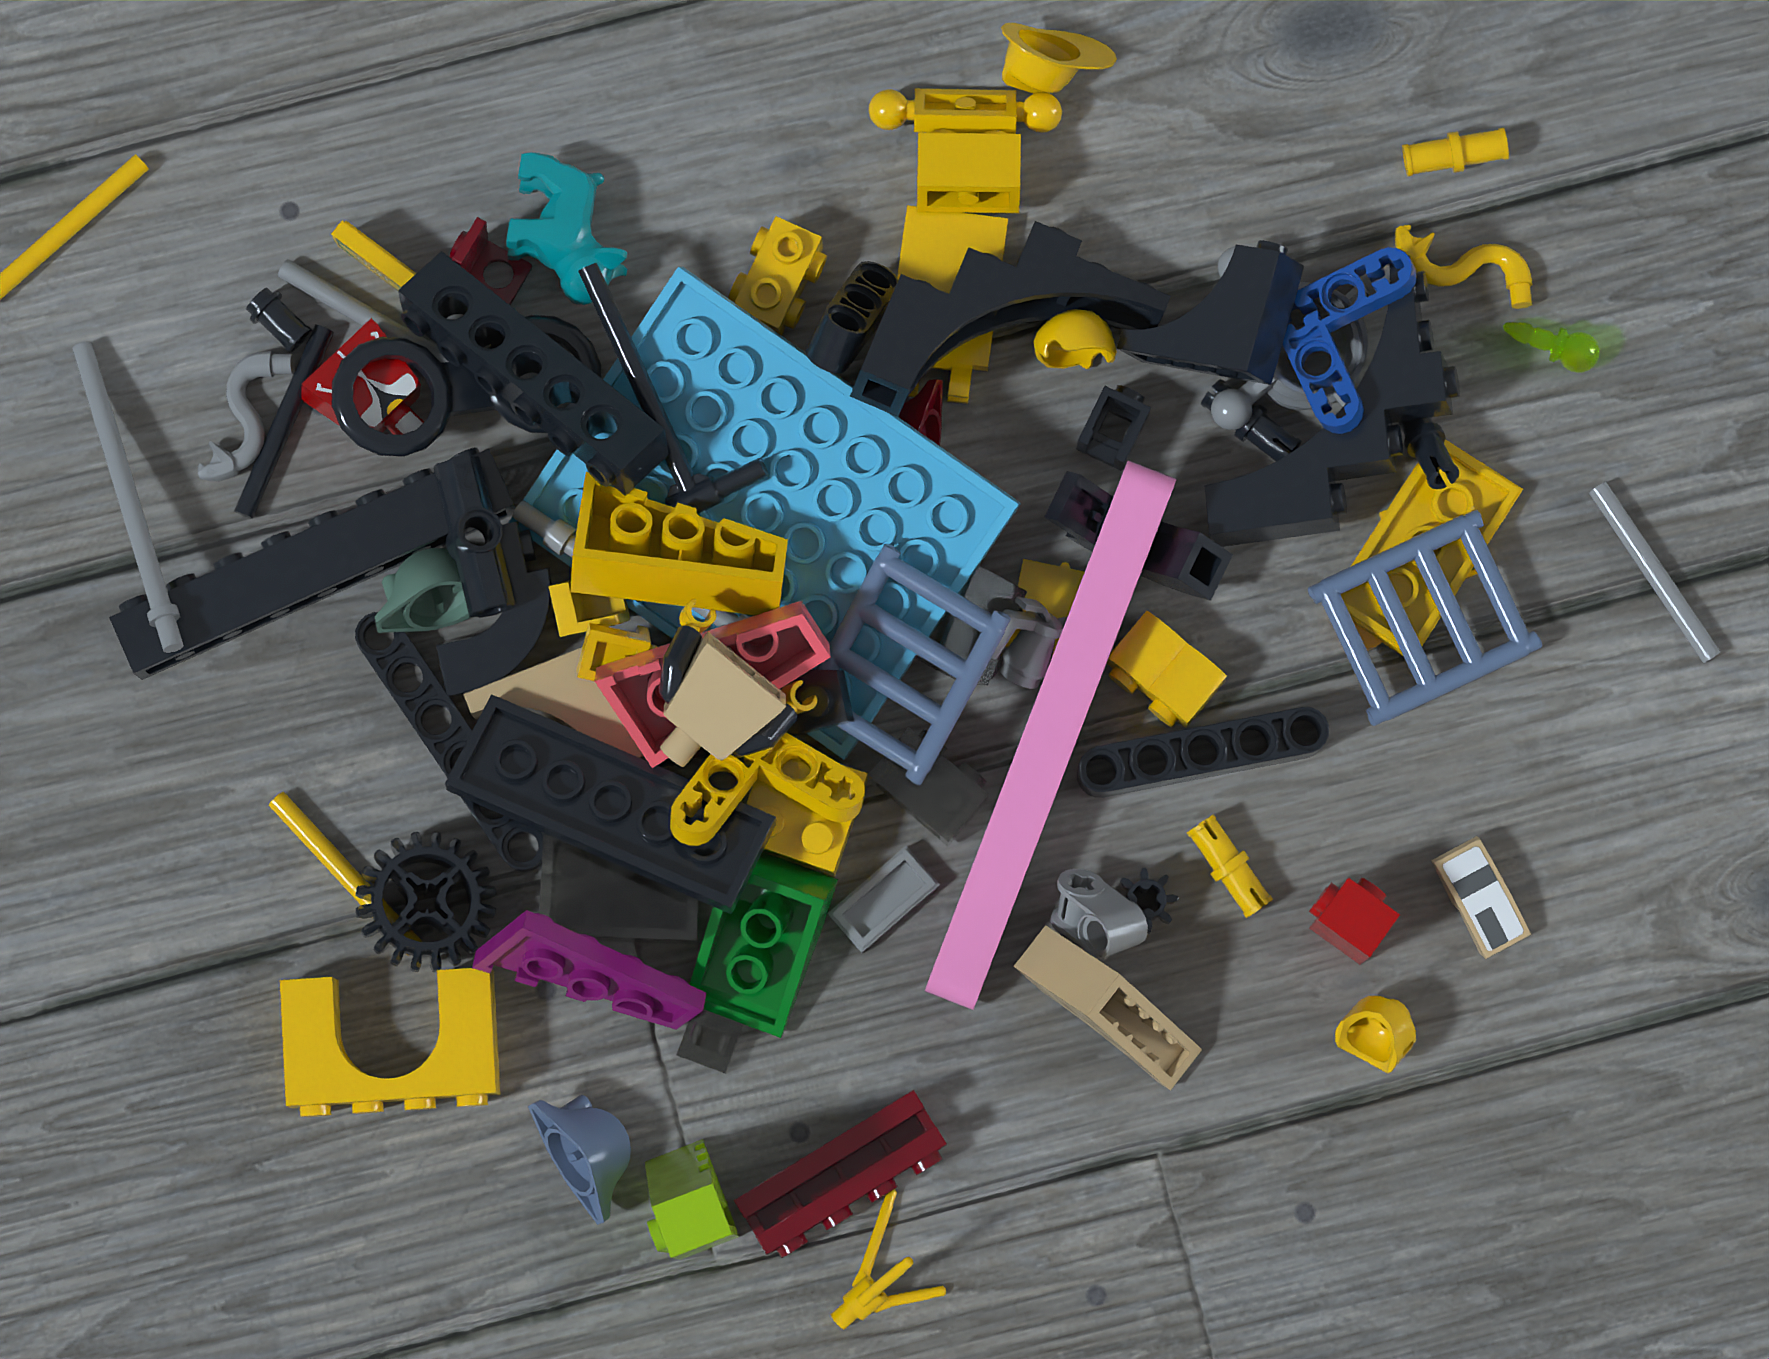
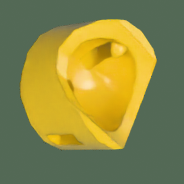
M1367 996L1359 1000L1339 1023L1335 1030V1042L1337 1047L1388 1074L1394 1070L1416 1042V1029L1409 1010L1400 1001L1387 999L1382 996Z

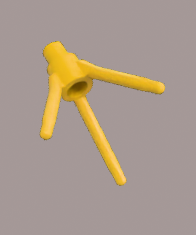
M896 1190L885 1195L860 1270L852 1283L853 1288L843 1296L844 1303L831 1313L834 1322L843 1330L857 1318L864 1320L872 1312L877 1313L894 1306L924 1301L946 1294L944 1286L924 1288L889 1296L884 1293L888 1286L913 1265L911 1257H905L877 1281H874L870 1276L897 1195Z

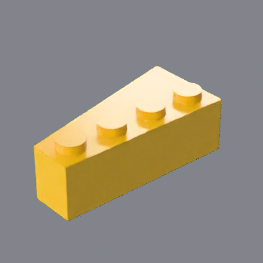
M586 472L572 556L570 592L677 606H686L692 599H697L693 608L714 609L749 615H758L780 607L788 539L725 518L720 522L701 517L697 514L696 508L677 503L674 508L647 499L648 492L633 488L625 496L615 487L601 485L589 472Z

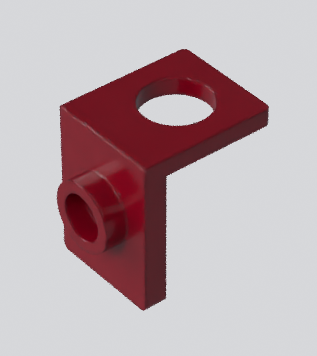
M479 217L475 219L468 232H461L450 252V258L509 305L512 304L532 270V264L522 258L520 260H508L507 250L488 241L487 222ZM493 262L508 264L514 273L511 283L503 288L489 286L483 278L484 270L489 264Z

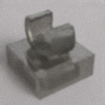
M703 1010L689 1020L676 1056L726 1074L744 1024Z

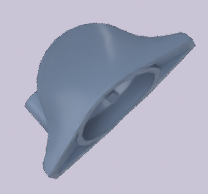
M584 1095L578 1096L561 1108L550 1105L542 1100L529 1105L528 1108L545 1147L565 1182L596 1224L604 1223L610 1217L614 1187L627 1169L630 1160L631 1146L625 1127L611 1113L593 1108L589 1099Z

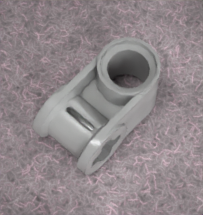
M1070 869L1060 874L1057 882L1058 890L1061 892L1058 908L1053 910L1050 920L1051 926L1056 932L1066 936L1098 960L1140 945L1145 941L1148 925L1144 913L1136 903L1126 899L1106 884L1099 875L1091 871Z

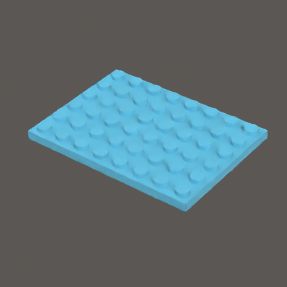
M684 267L676 269L631 337L694 475L701 473L717 478L757 458H761L768 471V477L724 497V502L698 515L716 522H720L725 518L788 539L780 607L802 601L829 644L884 544H891L900 551L899 559L960 594L1021 505L1015 498L899 417L850 397L853 385L836 373L827 372L814 365L803 350ZM617 358L603 380L641 409ZM600 433L596 435L594 438L605 439L612 436L613 434ZM557 449L523 500L555 522L558 519H562L577 529L585 474L588 472L586 464L574 454L566 456ZM665 459L634 487L648 492L647 499L665 504V498L668 495L670 486L676 484ZM511 517L508 523L516 522L517 520ZM519 522L521 531L529 530V528ZM530 530L533 541L572 568V557L566 553L561 556L543 545L544 538ZM890 577L875 605L928 637L932 635L947 613ZM626 599L628 608L673 639L678 627L681 626L679 616L685 606ZM691 610L694 619L699 622L705 621L703 616ZM712 623L704 632L718 627ZM864 623L850 649L901 680L917 656L911 650ZM844 671L852 711L871 723L888 697ZM837 726L807 733L843 760L849 756L859 741Z

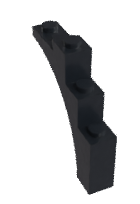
M1035 221L1016 266L1005 263L992 254L982 253L968 247L949 294L934 288V286L926 281L915 280L901 274L850 397L898 417L908 396L921 378L939 360L954 349L980 335L1019 323L1050 320L1057 314L1071 309L1092 311L1109 326L1128 330L1158 327L1171 296L1156 290L1147 283L1137 282L1108 270V268L1100 263L1089 262L1077 257L1076 255L1082 240L1068 235L1059 228L1049 227Z
M1393 263L1389 264L1390 284L1399 280L1398 271L1400 269H1396ZM1416 270V283L1411 292L1403 298L1388 304L1380 341L1367 371L1356 388L1364 408L1362 420L1356 428L1343 434L1332 433L1322 428L1305 444L1264 468L1231 480L1205 485L1209 535L1215 543L1225 547L1340 531L1339 514L1347 513V502L1343 483H1336L1335 481L1397 473L1395 456L1403 455V441L1399 424L1392 425V423L1453 415L1451 398L1460 396L1456 366L1448 367L1441 351L1426 353V351L1434 350V339L1430 320L1422 321L1420 302L1429 301L1425 271L1417 272ZM1345 403L1335 415L1337 419L1346 415L1344 407L1348 403Z

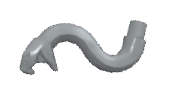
M274 351L256 352L244 357L234 367L227 382L226 398L230 410L244 428V441L240 448L233 452H229L210 441L209 446L213 451V457L206 466L199 463L198 475L201 480L219 482L232 478L239 474L240 470L251 465L259 456L264 444L265 429L262 418L246 397V387L250 381L259 377H274L275 374H294L295 357L293 353L274 354Z

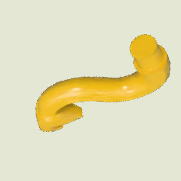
M1410 225L1396 228V248L1410 255L1417 272L1425 271L1427 284L1438 287L1452 286L1463 282L1483 264L1494 263L1499 265L1505 274L1506 289L1510 290L1512 308L1521 309L1532 305L1530 287L1533 284L1529 267L1525 259L1513 249L1499 244H1481L1468 250L1452 265L1440 267L1432 264L1426 256L1435 233L1432 232L1424 238H1417L1410 234Z

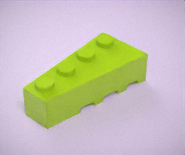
M703 1139L645 1161L651 1207L655 1215L654 1219L647 1221V1225L658 1252L669 1253L671 1258L682 1260L740 1237Z

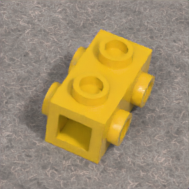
M775 216L769 229L762 226L758 231L750 250V254L756 258L748 275L743 272L738 274L728 299L781 336L786 326L794 329L806 304V301L800 299L807 281L817 282L828 257L821 253L823 249L822 237Z

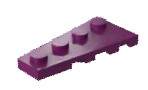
M528 910L478 948L472 966L473 969L486 973L492 971L493 965L516 972V982L533 987L537 986L539 979L567 987L566 997L586 1002V1000L607 999L612 1001L613 1011L675 1030L703 1011L706 992L689 985L678 976L667 975L645 965L635 956L621 954L600 944L592 936L578 934L554 923L550 917L544 914L533 913Z

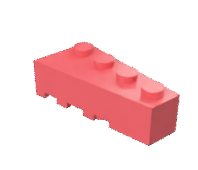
M802 601L700 633L702 638L707 632L712 634L778 689L831 657L829 642ZM670 643L596 667L595 683L652 768L669 758L663 753L660 746L677 727L663 715L665 701L659 693L663 657Z

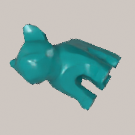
M533 152L522 154L518 172V179L521 180L519 192L531 194L535 191H540L549 199V202L543 209L539 219L510 218L506 239L508 260H520L527 256L538 259L543 265L556 271L560 278L561 288L565 296L576 305L590 304L592 301L580 277L579 270L597 263L607 286H609L612 279L626 276L628 271L621 264L627 258V251L614 247H603L592 235L591 223L596 189L598 185L604 182V176L601 173H585L572 165L561 163L551 155Z

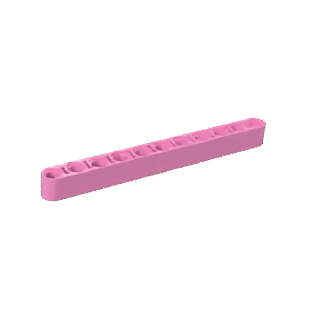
M1127 461L925 989L927 993L971 1010L975 1008L1177 479Z

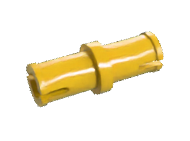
M1504 127L1498 128V130L1459 136L1458 131L1448 132L1447 138L1402 145L1407 177L1413 176V174L1452 168L1453 173L1463 172L1464 166L1509 159L1508 142Z
M1214 814L1186 833L1192 838L1213 868L1210 875L1215 882L1222 881L1243 911L1245 918L1260 910L1263 905L1265 906L1273 900L1272 896L1267 893L1246 863L1250 859L1244 850L1241 852L1237 850L1216 820Z

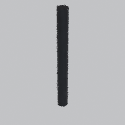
M315 324L265 438L261 452L254 463L234 509V512L244 517L254 518L304 403L301 399L302 383L319 368L334 334L330 329Z

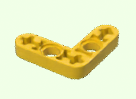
M785 733L774 747L744 756V763L738 759L739 757L731 754L722 761L710 754L675 799L671 807L670 830L678 841L686 845L699 846L707 843L715 836L757 779L828 820L846 822L854 819L861 811L865 794L864 783L852 770L792 735ZM799 760L808 765L810 773L804 778L793 779L785 775L781 767L787 761ZM726 771L735 776L738 783L732 789L718 790L710 784L708 779L713 773ZM819 775H823L824 783L819 781L817 790H813L818 782ZM842 789L849 791V798L842 797L838 802L831 799L832 793L838 794ZM703 798L708 803L704 809L703 822L696 820L692 825L686 824L685 815L693 817L701 808Z

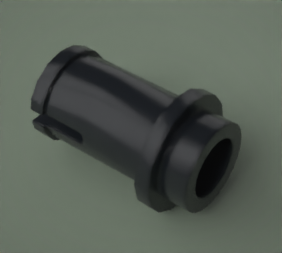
M264 288L246 307V310L251 314L250 321L253 324L260 322L289 353L293 352L309 337L312 328L307 326L281 301L282 294L279 291L273 293L268 288Z

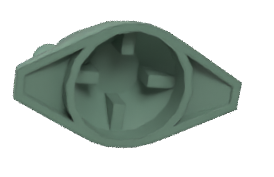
M431 548L414 553L400 565L396 574L387 575L382 580L387 602L375 616L378 633L436 630L470 618L457 564L450 556L448 549Z

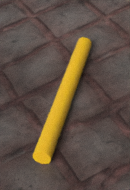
M136 154L132 156L0 272V300L149 170L146 164Z
M284 791L278 794L268 806L360 905L370 904L371 901L356 897L355 893L357 886L371 885ZM382 898L386 917L392 925L399 918V915ZM413 930L407 931L403 935L409 939L423 942Z

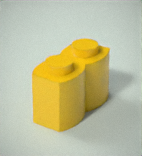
M1146 611L1110 653L1107 664L1112 668L1108 674L1109 677L1129 694H1133L1136 689L1145 694L1153 701L1148 707L1149 710L1170 727H1173L1178 722L1187 728L1227 678V675L1213 662L1189 645L1175 631L1149 611Z

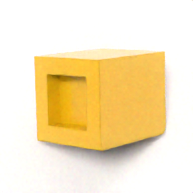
M571 580L548 586L560 637L586 632L589 623L609 627L631 620L626 599L570 592Z

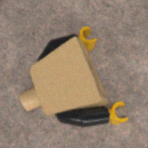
M692 599L680 612L679 620L681 626L678 627L663 657L659 693L665 701L663 715L677 726L660 748L667 757L681 767H684L701 747L720 761L726 759L730 754L741 758L772 748L797 721V714L809 711L817 704L816 695L806 698L802 704L797 702L795 692L803 684L802 680L787 684L780 690L712 634L707 632L702 638L700 633L704 632L716 620L717 614L712 609L707 614L704 622L694 619L691 610L697 599Z

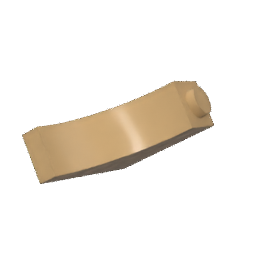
M582 648L463 694L470 713L475 720L479 719L491 694L646 760L595 681L577 677L576 670Z
M1046 925L1014 965L1038 989L1102 1035L1170 1091L1202 1051L1193 1040L1123 976Z

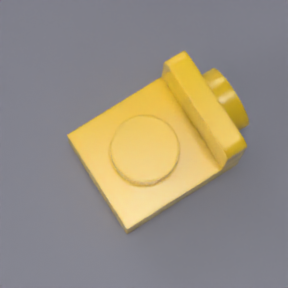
M589 623L576 670L577 677L595 681L596 667L657 648V645L651 644L648 627L638 625L634 633Z

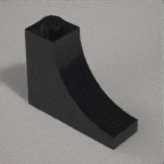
M1259 240L1257 247L1236 244L1231 260L1222 277L1212 291L1197 306L1180 318L1155 328L1143 330L1122 329L1117 349L1143 363L1271 385L1304 265L1287 256V247L1274 242Z

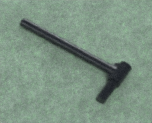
M594 263L579 270L580 277L642 411L665 429L669 454L665 458V462L676 483L670 486L668 495L665 498V504L675 508L677 503L696 508L697 514L724 502V497L768 477L767 468L761 458H757L717 478L701 473L694 475L598 264Z

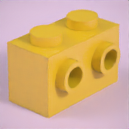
M939 129L931 133L918 132L917 212L1019 213L1021 134H1007L1000 130H989L983 133H956L947 129Z

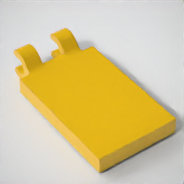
M907 205L897 275L898 280L900 275L903 274L915 280L926 281L934 286V288L949 294L968 247L982 253L992 254L1003 261L1008 218L963 212H917V206ZM993 331L980 335L957 347L932 367L951 371L948 402L968 404L972 370L988 371ZM919 382L910 393V397H915L918 394Z

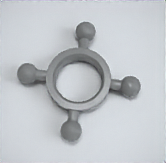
M1235 246L1224 251L1219 258L1218 272L1220 277H1222L1231 260ZM1389 265L1383 267L1385 270L1383 278L1390 282ZM1367 274L1361 276L1360 279L1368 289L1369 296L1375 294L1376 292ZM1300 282L1298 290L1311 283ZM1354 287L1346 295L1334 290L1331 295L1332 306L1345 309L1353 305L1358 297L1357 287ZM1320 297L1313 300L1315 304L1323 307ZM1359 318L1341 327L1346 340L1344 363L1354 385L1364 365L1368 349V336L1363 318ZM1276 368L1271 385L1248 381L1239 390L1227 389L1217 394L1211 405V415L1215 423L1221 428L1237 430L1248 423L1252 415V405L1263 395L1274 403L1295 410H1312L1302 386L1285 378ZM1333 385L1324 389L1331 403L1337 400L1342 407L1345 405L1336 393Z

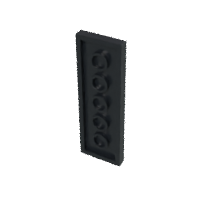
M491 694L445 782L446 790L731 915L776 826V816L740 801L715 836L707 843L699 846H689L681 843L673 836L670 830L671 807L690 779L657 765L652 768L646 760ZM703 798L701 808L693 817L685 815L686 824L692 825L696 820L703 822L704 809L708 804Z

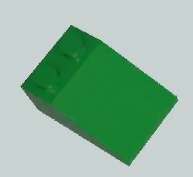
M762 852L732 915L715 907L712 909L689 984L706 992L703 1010L781 1038L824 926L838 879Z

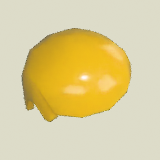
M1071 309L1057 314L1038 330L1034 339L1036 358L1047 368L1065 369L1080 365L1085 369H1090L1098 354L1101 353L1108 363H1113L1117 353L1113 335L1108 324L1092 311Z

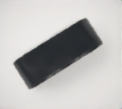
M863 261L856 266L826 307L806 347V355L814 365L831 373H843L849 368L883 318L898 282L897 276L891 270L871 261Z

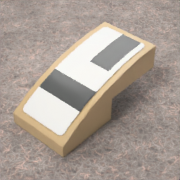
M1476 836L1431 860L1452 905L1459 910L1479 953L1485 959L1531 935L1509 889L1480 838Z

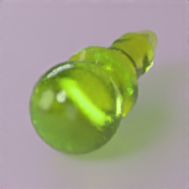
M1506 322L1503 325L1504 331L1518 342L1523 344L1529 343L1530 346L1543 351L1549 350L1551 352L1549 361L1555 362L1560 360L1562 365L1569 371L1575 373L1586 372L1592 369L1598 362L1600 356L1599 345L1595 338L1588 333L1574 332L1568 334L1566 328L1561 327L1558 334L1554 335L1551 331L1540 327L1534 328L1531 324L1525 322Z

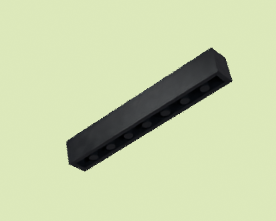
M474 447L454 455L453 457L465 455L480 457L493 512L499 517L500 521L512 516L516 506L490 449L479 452V449ZM430 468L417 471L402 480L404 486L387 494H385L383 489L367 493L355 501L357 507L340 515H338L336 510L325 512L308 522L309 529L293 536L290 535L289 531L275 534L262 541L261 546L263 549L246 557L243 556L242 552L228 555L213 564L215 570L198 578H196L194 573L186 574L169 582L166 587L170 602L177 605L180 618L176 622L184 646L178 651L170 653L163 651L156 627H152L149 624L147 613L151 609L146 594L123 602L119 605L120 613L109 617L133 674L141 680L146 679L400 566L414 553L424 549L445 546L449 531L435 474L432 473ZM473 527L464 528V535L467 536L478 530Z

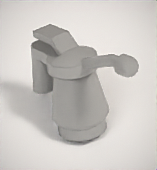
M1017 597L1015 602L1026 612L1009 609L1003 611V613L1011 617V620L991 659H997L1015 630L1021 629L1003 654L1004 663L1000 673L1017 685L1036 689L1041 679L1046 675L1051 662L1055 639L1060 638L1067 617L1057 619L1048 613L1047 609L1037 600Z

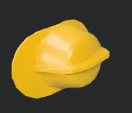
M1005 23L1001 27L1003 35L1009 40L1002 71V80L1008 86L1033 94L1037 92L1057 93L1071 81L1079 69H1105L1112 67L1117 60L1115 52L1107 45L1081 34L1036 29L1018 23Z

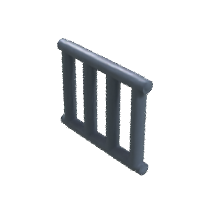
M1478 510L1460 515L1308 587V594L1315 604L1322 603L1371 706L1366 709L1372 726L1402 715L1542 648V641L1535 631L1528 632L1479 530L1484 524ZM1460 538L1509 639L1508 642L1483 654L1433 552ZM1413 560L1417 564L1463 663L1438 675H1435L1387 572ZM1365 582L1369 583L1417 685L1389 697L1341 597L1342 593Z
M886 543L875 558L829 644L831 657L819 664L816 669L840 670L841 668L931 724L917 751L854 712V722L837 726L907 770L905 776L912 783L921 785L1005 634L1011 617L1006 613L994 610L993 614L987 612L899 559L901 552L893 545ZM889 577L981 632L967 659H964L875 605ZM864 623L956 678L942 706L850 650Z

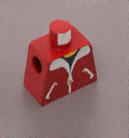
M372 318L302 383L301 399L337 425L339 423L332 408V380L341 360L357 345L379 337H387ZM381 359L368 364L358 373L353 384V402L359 416L371 428L382 433L388 429L393 435H403L416 430L424 423L410 408L420 396L421 384L406 362L399 359Z

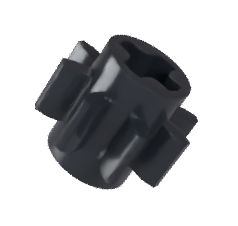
M1142 868L1139 875L1140 881L1133 884L1129 879L1123 877L1120 880V884L1128 891L1126 899L1137 903L1138 900L1133 894L1136 890L1145 894L1151 889L1157 894L1154 904L1159 909L1156 912L1149 908L1143 911L1148 925L1147 934H1150L1152 921L1156 918H1159L1165 924H1169L1172 921L1170 915L1164 911L1166 904L1178 902L1179 896L1174 894L1166 895L1163 887L1168 881V875L1162 876L1156 882L1150 880L1147 869Z

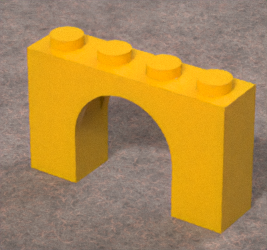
M473 968L437 970L440 1022L437 1043L431 1055L420 1067L409 1074L396 1078L369 1076L361 1071L346 1053L341 1036L339 980L333 977L280 980L286 1106L300 1108V1117H319L332 1115L331 1106L352 1104V1114L384 1112L383 1102L404 1101L405 1110L436 1109V1099L456 1098L457 1107L488 1105V1096L500 1095L494 970L492 969L490 973Z

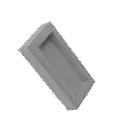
M905 846L828 913V916L862 954L933 893L940 884L911 850Z

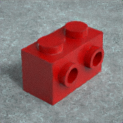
M1348 877L1339 887L1331 882L1324 889L1309 910L1312 915L1317 917L1309 929L1360 965L1370 958L1400 914L1383 902L1387 895L1376 885L1362 877L1358 882H1354Z

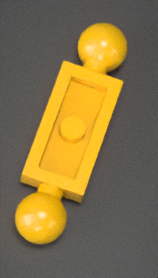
M915 88V100H907L900 92L886 89L878 92L869 103V116L877 127L884 130H894L901 127L906 120H914V132L931 133L935 130L947 129L956 133H983L989 130H1000L1007 134H1016V122H1024L1032 131L1045 133L1053 130L1059 124L1062 117V108L1058 99L1047 92H1037L1030 95L1024 102H1016V90Z

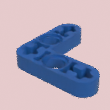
M1387 247L1380 249L1297 291L1292 311L1299 309L1303 315H1306L1303 318L1305 326L1296 330L1292 324L1288 323L1283 347L1315 416L1322 426L1332 433L1343 434L1356 428L1362 420L1364 408L1331 332L1403 298L1411 292L1416 283V270L1408 255L1398 248ZM1393 263L1396 269H1400L1398 271L1399 280L1392 284L1386 278H1383L1385 276L1383 267ZM1365 274H1367L1376 292L1369 296L1368 289L1360 279ZM1344 284L1357 287L1358 297L1353 305L1345 309L1332 306L1331 295L1337 287ZM1318 297H1320L1321 304L1329 314L1324 319H1322L1317 306L1313 302ZM1317 351L1329 353L1332 361L1328 371L1319 376H1312L1305 372L1304 365L1309 355ZM1332 385L1340 399L1344 403H1348L1344 407L1346 415L1338 419L1333 413H1328L1332 410V404L1327 393L1324 391L1325 388Z

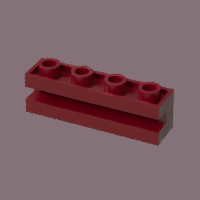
M912 1090L741 1195L734 1202L747 1220L766 1255L777 1250L781 1258H784L809 1242L804 1233L821 1222L826 1230L833 1228L853 1215L849 1207L850 1204L865 1195L873 1203L898 1187L893 1178L902 1172L912 1168L917 1176L943 1160L938 1150L945 1147L947 1143L932 1122L919 1097Z

